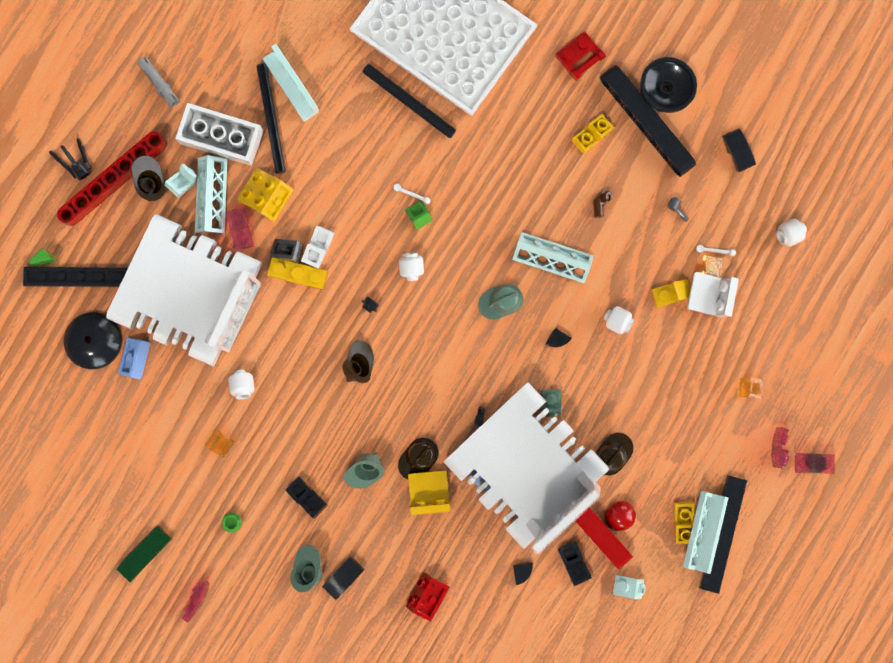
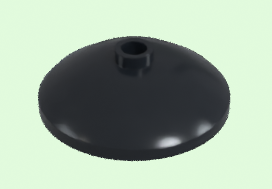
M663 57L654 60L646 67L641 76L640 88L645 101L652 108L664 113H675L685 109L693 101L697 92V80L693 70L685 62L677 58ZM663 87H666L668 89V92H665L663 90Z
M89 312L76 317L69 324L64 335V348L67 356L74 364L85 369L94 370L108 366L116 359L122 346V335L116 322L107 319L106 315L97 312ZM90 336L92 341L87 343L86 339Z

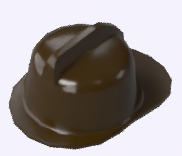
M150 156L137 158L131 167L136 192L148 201L161 199L166 187L159 163Z
M355 341L350 348L348 358L343 362L342 369L347 382L367 383L371 378L374 354L370 345L365 341Z
M623 433L611 434L597 449L596 454L610 468L604 475L611 476L618 473L631 458L634 446L632 440Z
M419 438L412 442L398 461L400 474L408 480V474L428 472L438 458L439 451L437 445L428 438Z

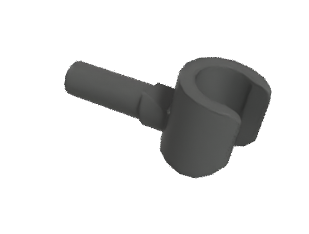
M676 197L671 198L668 208L676 211L687 222L689 218L679 208L681 201Z

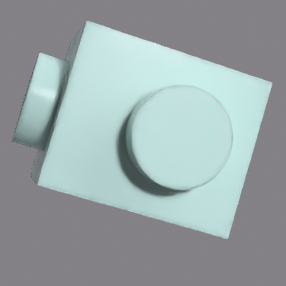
M182 164L179 171L165 181V186L179 198L195 185L197 176L193 169Z
M622 575L615 576L613 595L631 599L642 598L645 593L644 579Z

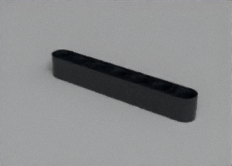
M613 65L600 76L602 84L679 177H682L696 166V162L691 154L617 65Z

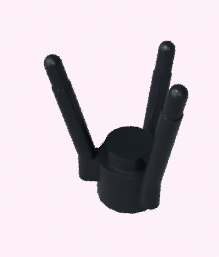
M79 138L76 141L84 163L81 160L76 162L65 146H61V149L72 163V169L53 151H49V154L70 172L74 179L83 180L91 174L89 169L92 166L88 162Z

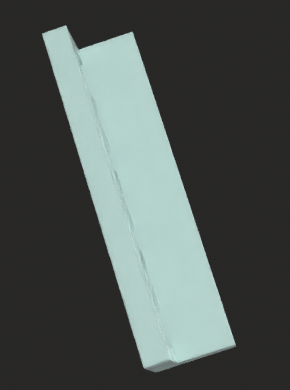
M277 44L271 46L273 52L262 59L303 122L319 113V109Z
M210 155L198 158L195 233L225 234L227 159ZM214 162L221 163V171L219 173L214 169ZM215 180H217L220 184V190L218 192L213 187V182ZM215 198L220 203L217 211L212 206V201ZM214 217L219 222V229L211 228Z
M521 232L512 260L585 283L594 255ZM522 249L528 251L530 256H519V250ZM544 256L548 262L540 263L537 257ZM562 262L566 268L559 269L555 263ZM580 268L585 270L583 276L575 274L573 269Z
M701 491L683 564L684 568L708 574L711 573L728 502L727 497Z

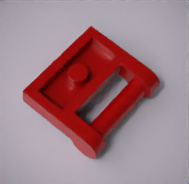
M584 31L556 53L555 57L573 79L577 81L581 78V74L599 60L605 59L606 55ZM592 51L594 55L577 69L573 67V65Z

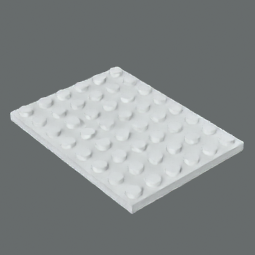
M371 0L351 26L350 32L467 114L473 116L537 28V24L503 0Z

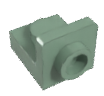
M541 390V396L547 401L541 406L542 411L547 408L549 412L546 417H558V413H562L561 390Z

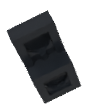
M740 128L722 136L726 150L732 156L736 171L741 172L756 165L749 144Z
M300 477L285 490L313 519L328 506Z
M575 541L558 549L574 587L592 579Z
M350 556L322 588L337 600L365 569Z

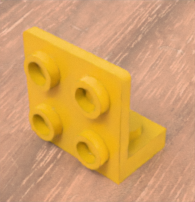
M256 169L237 200L274 222L294 190L282 180L260 169Z
M446 470L408 474L411 515L450 512Z

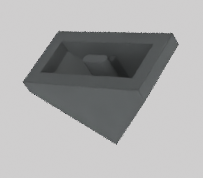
M274 239L270 257L299 264L303 245L295 240Z

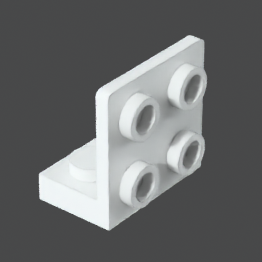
M694 272L687 309L721 318L731 317L739 279L734 277L723 279Z

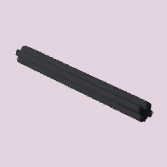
M258 64L257 73L276 174H281L286 169L267 65Z
M367 64L364 67L363 74L446 137L452 138L456 129L372 65Z

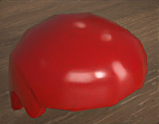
M626 501L614 502L605 511V521L608 527L614 531L627 530L635 523L636 512L633 506Z

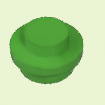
M236 513L226 514L222 519V527L227 532H236L241 527V518Z

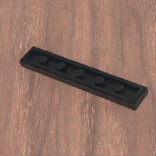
M24 267L23 286L119 287L128 268Z
M727 475L722 496L728 498L711 573H702L700 589L717 594L720 592L747 480Z

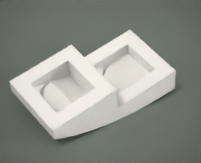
M317 225L301 261L319 269L335 232Z

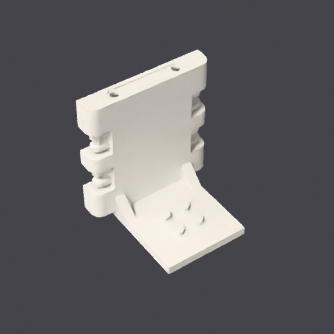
M155 214L108 309L106 318L133 330L136 322V328L141 329L149 316L153 319L148 326L147 333L152 334L154 332L153 340L168 346L172 339L171 344L176 345L184 332L188 335L182 349L187 350L195 337L188 355L214 367L222 350L230 352L260 288L261 282L256 279L262 262L237 251L229 267H227L232 257V252L228 251L220 264L216 261L221 253V247L217 246L215 248L217 244L215 240L201 235L197 241V236L193 235L185 248L181 246L186 238V231L182 230L180 232L182 226Z
M528 382L460 445L444 463L460 481H463L475 469L477 473L468 481V484L475 483L477 478L481 476L486 482L481 484L476 492L479 494L488 485L491 486L479 499L481 504L487 510H490L502 498L504 502L494 512L498 514L508 505L512 511L506 514L502 521L506 523L515 514L518 516L505 530L523 549L536 538L532 548L538 554L600 497L601 487L596 482L610 468L592 449L576 462L575 458L585 448L583 446L578 447L572 455L566 451L577 440L574 436L563 447L560 443L574 430L563 420L549 433L547 430L558 419L556 417L551 418L543 426L539 420L548 414L549 410L547 408L536 418L533 416L547 401Z

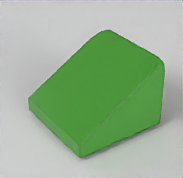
M422 201L405 210L416 229H420L432 221V217Z
M41 249L29 260V263L36 267L57 262L51 253L44 249Z

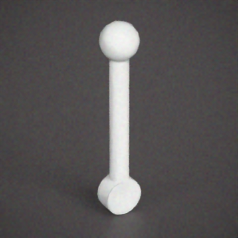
M400 184L394 185L396 192L401 191L422 200L425 204L430 203L429 197L424 198L402 188Z
M703 245L696 247V251L699 253L707 251L729 254L730 256L736 255L734 249L705 248Z

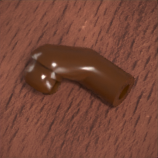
M603 191L593 200L595 218L604 217L603 207L612 200L611 192Z

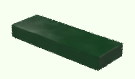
M157 526L116 569L129 582H132L172 538L160 526Z

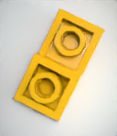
M601 114L589 123L585 129L574 136L571 141L584 154L610 133L614 127Z
M674 502L675 544L689 543L694 523V502Z

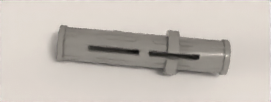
M146 56L142 57L137 62L138 66L144 71L158 90L159 96L165 99L169 107H176L180 100L171 90L170 84L163 80Z

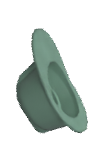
M500 285L482 294L478 303L479 311L488 319L502 318L519 310L522 306L523 296L515 285Z
M375 452L374 454L360 455L355 464L344 473L345 483L353 488L361 489L372 485L383 477L385 470L379 459V454Z
M312 545L302 546L295 556L291 572V584L298 592L311 590L322 578L320 553Z

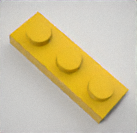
M272 257L267 276L323 290L328 271Z

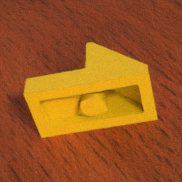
M688 279L654 288L651 290L656 308L689 299L691 288Z

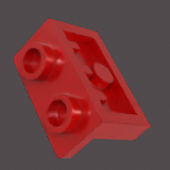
M424 572L422 577L418 579L413 593L408 597L406 607L412 613L431 622L450 587Z

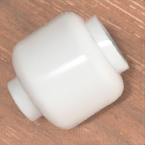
M791 219L778 226L776 236L782 245L791 247L805 239L807 228L803 222Z
M417 252L402 254L403 257L398 260L400 275L407 278V281L418 280V276L424 274L423 257L418 255Z
M618 306L612 310L609 309L604 317L606 327L618 334L628 333L634 323L632 313Z
M236 370L228 378L230 394L236 397V399H247L255 391L253 376L245 372V370Z

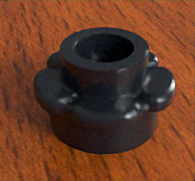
M368 296L365 300H362V303H364L362 307L369 313H372V311L377 312L376 309L379 304Z

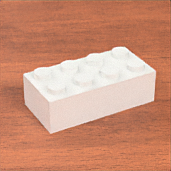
M187 103L175 139L181 145L252 166L264 131L258 124Z

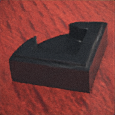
M555 328L545 345L561 347L572 338Z
M478 407L475 425H483L486 407Z
M532 562L513 565L516 585L524 583L530 577L533 569Z

